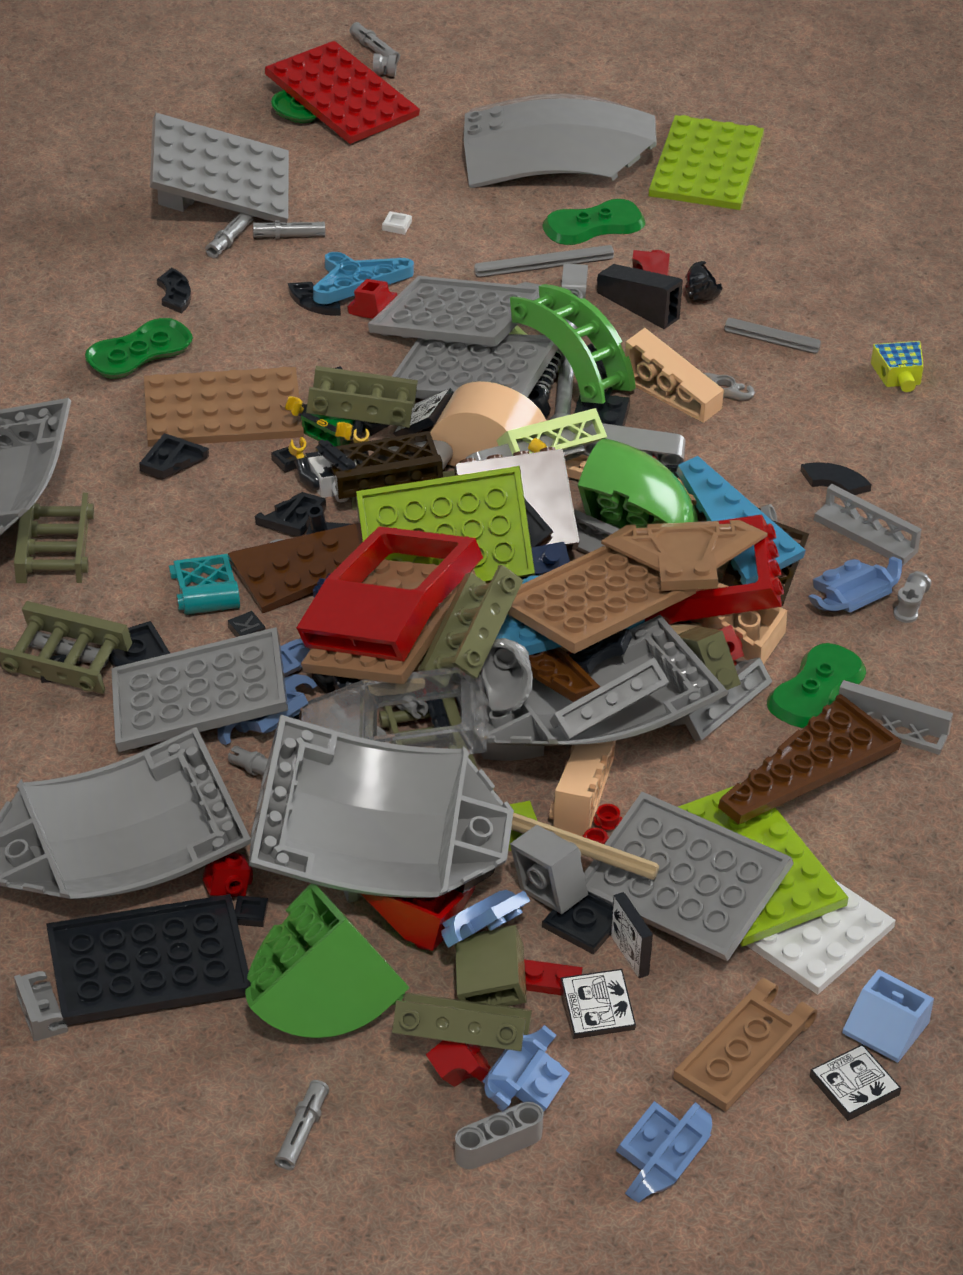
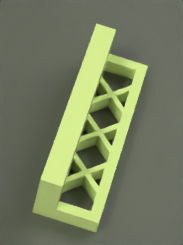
M594 408L509 430L496 441L498 446L508 444L513 455V453L520 451L517 441L523 440L530 444L533 440L531 437L540 439V436L543 434L553 439L551 447H555L556 450H567L607 438L598 412ZM593 424L597 434L590 435L583 431V428ZM563 429H568L575 433L573 441H568L561 437Z

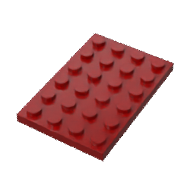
M336 41L328 42L265 66L266 76L349 144L419 116L420 108Z

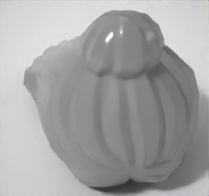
M497 638L481 669L482 679L488 696V705L492 711L496 712L515 711L528 699L532 690L533 673L529 652L524 646L515 641Z

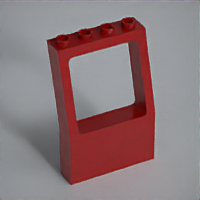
M762 514L718 521L719 524H730V520H740L768 533L767 537L754 544L758 581L750 584L696 591V594L645 618V622L661 615L670 625L679 621L782 607L780 595L784 594V590L778 579V576H781V570L776 560L779 557V553L773 541L776 539L773 525L771 523L767 524Z
M379 526L324 581L296 627L306 648L404 662L432 612L462 581L464 575L469 573L483 559L476 538ZM392 553L444 559L415 589L361 583Z

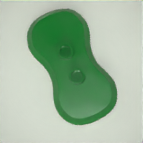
M285 90L276 93L271 99L272 107L282 118L297 123H310L317 118Z
M611 199L591 208L559 209L553 211L543 221L542 227L545 234L552 241L563 245H576L600 235L635 233L644 228L645 218L633 202L626 199Z
M171 318L153 319L140 326L131 334L94 343L86 350L85 358L100 375L111 379L123 378L149 361L181 354L188 348L193 336L191 331L177 320Z
M832 643L819 644L804 655L797 675L780 684L769 694L767 708L772 715L781 721L804 728L813 716L817 717L822 712L824 706L830 705L835 701L836 696L839 695V689L843 680L860 684L866 676V667L857 654L845 647Z

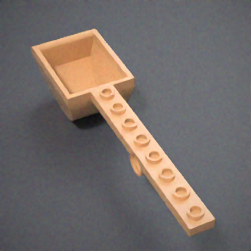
M478 381L464 384L453 393L430 433L433 440L444 441L451 446L453 456L447 464L455 466L475 452L497 447L498 443L496 440L505 432L544 422L546 419L541 410L521 393L497 383ZM581 455L565 461L568 477L580 480L589 456ZM688 493L693 505H696L697 501L694 496Z

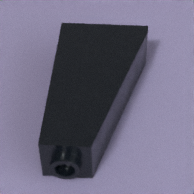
M612 264L598 274L597 293L662 329H666L680 319L682 279Z

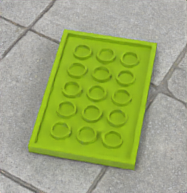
M675 115L653 176L648 196L741 210L764 135V128L754 125H739L733 122L712 121L708 118L698 119L687 115Z
M520 466L356 491L363 541L379 526L476 538L483 559L473 568L476 576L482 581H491L499 565L505 566L520 578L535 575ZM398 553L389 554L385 558L391 561L439 565L444 560Z
M734 786L678 806L685 811L786 854L794 862L740 942L742 947L847 906L849 897L776 808L738 825L718 808L720 798Z

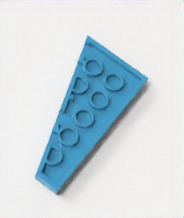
M699 456L678 465L676 473L687 492L694 496L697 501L696 507L700 513H704L707 518L706 521H720L762 514L766 523L773 525L776 533V539L773 541L779 553V557L776 560L780 570L804 558L806 550ZM753 545L731 559L730 564L734 571L738 570L741 575L742 584L758 581L755 548Z

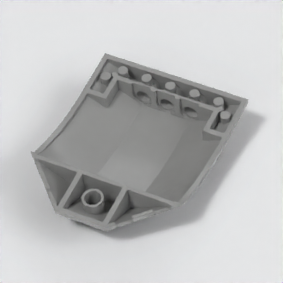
M574 94L532 95L472 108L469 112L465 113L464 148L470 188L526 176L552 173L593 174L611 177L613 181L618 177V171L625 166L629 168L641 158L640 154L645 149L651 150L657 145L656 118L654 115L596 97Z
M69 398L0 410V535L34 505L46 488L59 457L71 405Z
M659 615L630 629L632 639L625 654L602 661L588 675L602 687L648 660L655 658L669 680L668 685L568 741L560 727L553 728L550 723L554 713L573 702L535 678L532 680V690L528 699L523 702L519 709L504 712L492 711L488 705L487 691L483 683L477 692L479 698L474 705H468L465 713L485 743L512 746L593 744L620 740L657 729L727 696L728 692L666 620Z
M280 715L263 775L251 831L249 866L316 885L354 893L389 897H440L506 862L514 810L507 801L502 802L494 791L495 785L482 769L478 770L468 758L470 753L464 745L462 749H445L391 744L356 737Z
M194 727L143 752L105 767L50 780L23 782L21 779L17 784L18 792L11 802L7 801L0 811V886L69 899L122 894L164 883L192 872L251 844V838L197 727Z

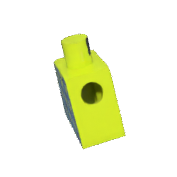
M920 341L873 344L871 365L886 387L900 386L902 391L911 392L915 389L916 385L921 384L923 357Z

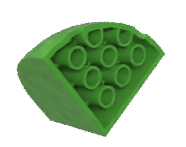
M604 438L595 445L586 461L578 483L586 515L619 529L626 525H636V528H647V524L698 522L695 508L686 489L677 477L661 462L637 448L618 441Z
M311 883L285 910L289 916L284 922L274 925L265 937L254 957L247 976L251 986L245 991L249 1007L271 1026L296 1036L322 1038L345 1034L368 1024L391 1005H395L396 1000H402L405 992L410 987L316 884Z

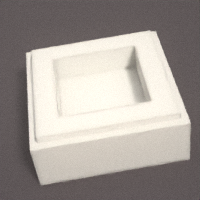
M389 211L382 224V230L405 235L412 222V216Z

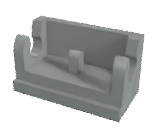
M43 971L24 976L20 974L14 976L16 995L34 1042L68 1032L67 1025L62 1022L63 1017L50 981L33 985L36 981L47 978L46 973Z

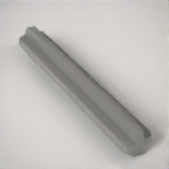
M731 317L725 323L726 332L814 354L820 350L821 341L816 338Z

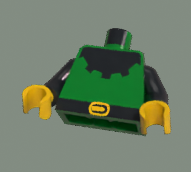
M288 397L285 409L291 410L294 416H301L305 435L317 441L321 439L324 441L328 440L333 446L347 445L354 441L353 434L355 429H357L356 436L360 439L362 438L363 421L306 413L307 404H304L297 397Z

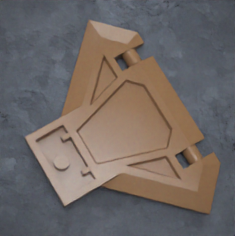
M730 520V524H719L718 521L647 524V528H636V525H626L601 540V544L659 571L661 591L718 588L717 568L767 537L768 533L740 520Z

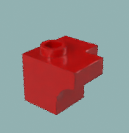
M633 250V268L669 276L670 253H665L662 250H652L651 252Z
M366 279L354 290L355 299L347 306L348 313L354 316L373 319L398 295L396 292L389 291L387 282Z
M442 1040L426 1053L439 1076L454 1087L467 1078H476L482 1082L491 1068L481 1053L479 1045Z

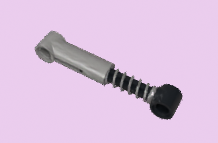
M568 288V290L572 291L571 294L580 299L584 298L580 289ZM565 319L574 329L578 328L575 324ZM559 348L527 397L541 410L545 418L551 411L548 400L551 385L554 383L553 379L556 378L555 373L559 370L558 366L564 363L566 359Z

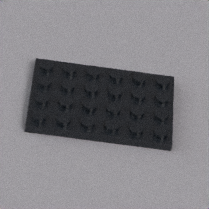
M231 894L46 923L60 1011L63 1017L62 1022L66 1025L246 996L245 991L251 986V982L247 979L249 970Z

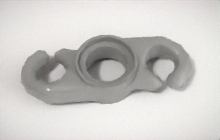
M703 373L719 386H729V388H723V398L744 401L751 399L755 394L754 388L750 385L746 387L747 393L739 391L743 390L745 385L736 383L735 379L729 375Z

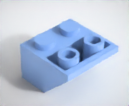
M878 969L863 987L842 1033L898 1063L929 1024L934 998Z

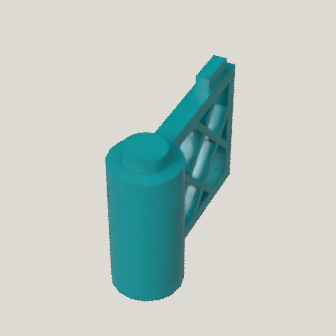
M228 554L173 561L174 565H169L171 579L177 578L180 594H176L178 610H184L185 615L240 608L238 584L234 579ZM223 564L218 569L211 567V565ZM193 568L194 570L190 573L182 569ZM202 573L209 574L207 578L201 577L199 575H201ZM218 578H220V579L225 580L226 582H215V581H216ZM191 582L198 584L196 586L186 587Z

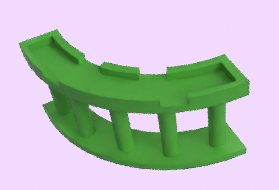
M547 284L539 286L538 299L529 300L521 297H510L512 322L527 325L538 330L552 340L565 355L577 379L581 402L605 403L604 390L610 387L613 390L624 391L636 389L632 364L629 356H625L620 344L622 340L606 316L585 298L580 299L571 294L572 291ZM565 319L575 324L578 328L574 329ZM587 336L597 351L591 353L581 337ZM599 360L603 361L607 378L601 380L595 363Z

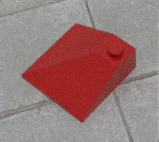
M476 886L464 893L453 889L440 897L412 898L361 895L405 940L414 943L418 948L433 951L444 940L441 931L445 927L442 923L463 910Z

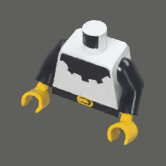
M357 429L354 430V443L369 441V431L367 429L365 430L366 437L363 439L356 436ZM303 437L299 439L301 448H296L293 440H291L288 448L289 452L297 458L295 464L300 481L312 490H317L320 497L335 496L338 502L349 500V498L338 499L336 483L330 463L318 452L305 453L304 457L303 452L306 447V441ZM368 451L362 452L363 454L369 455ZM354 460L355 464L358 466L363 463L360 460Z

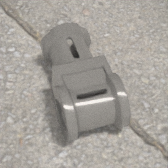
M920 571L910 573L904 587L898 591L899 604L894 608L893 613L898 621L911 623L918 618L922 597L931 587V580L927 574Z

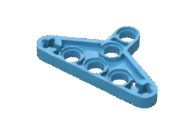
M329 252L325 255V269L330 273L314 285L313 300L319 304H329L355 296L354 290L366 279L384 281L389 285L410 278L414 275V262L408 258L355 261L341 252Z

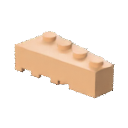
M646 328L626 341L625 356L630 358L636 388L703 423L722 409L724 389Z
M718 582V588L729 587ZM696 589V591L708 590V589ZM777 607L690 621L693 623L698 622L702 627L716 630L732 625L735 634L742 642L743 658L746 660L760 658L764 664L786 633L787 610Z
M616 740L572 745L570 758L566 761L564 772L555 790V802H552L549 819L554 820L553 827L582 836L586 830L592 827L593 817L597 811L615 756Z

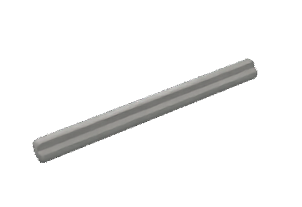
M611 245L482 262L474 265V273L479 278L563 266L564 263L580 264L613 259L614 250Z

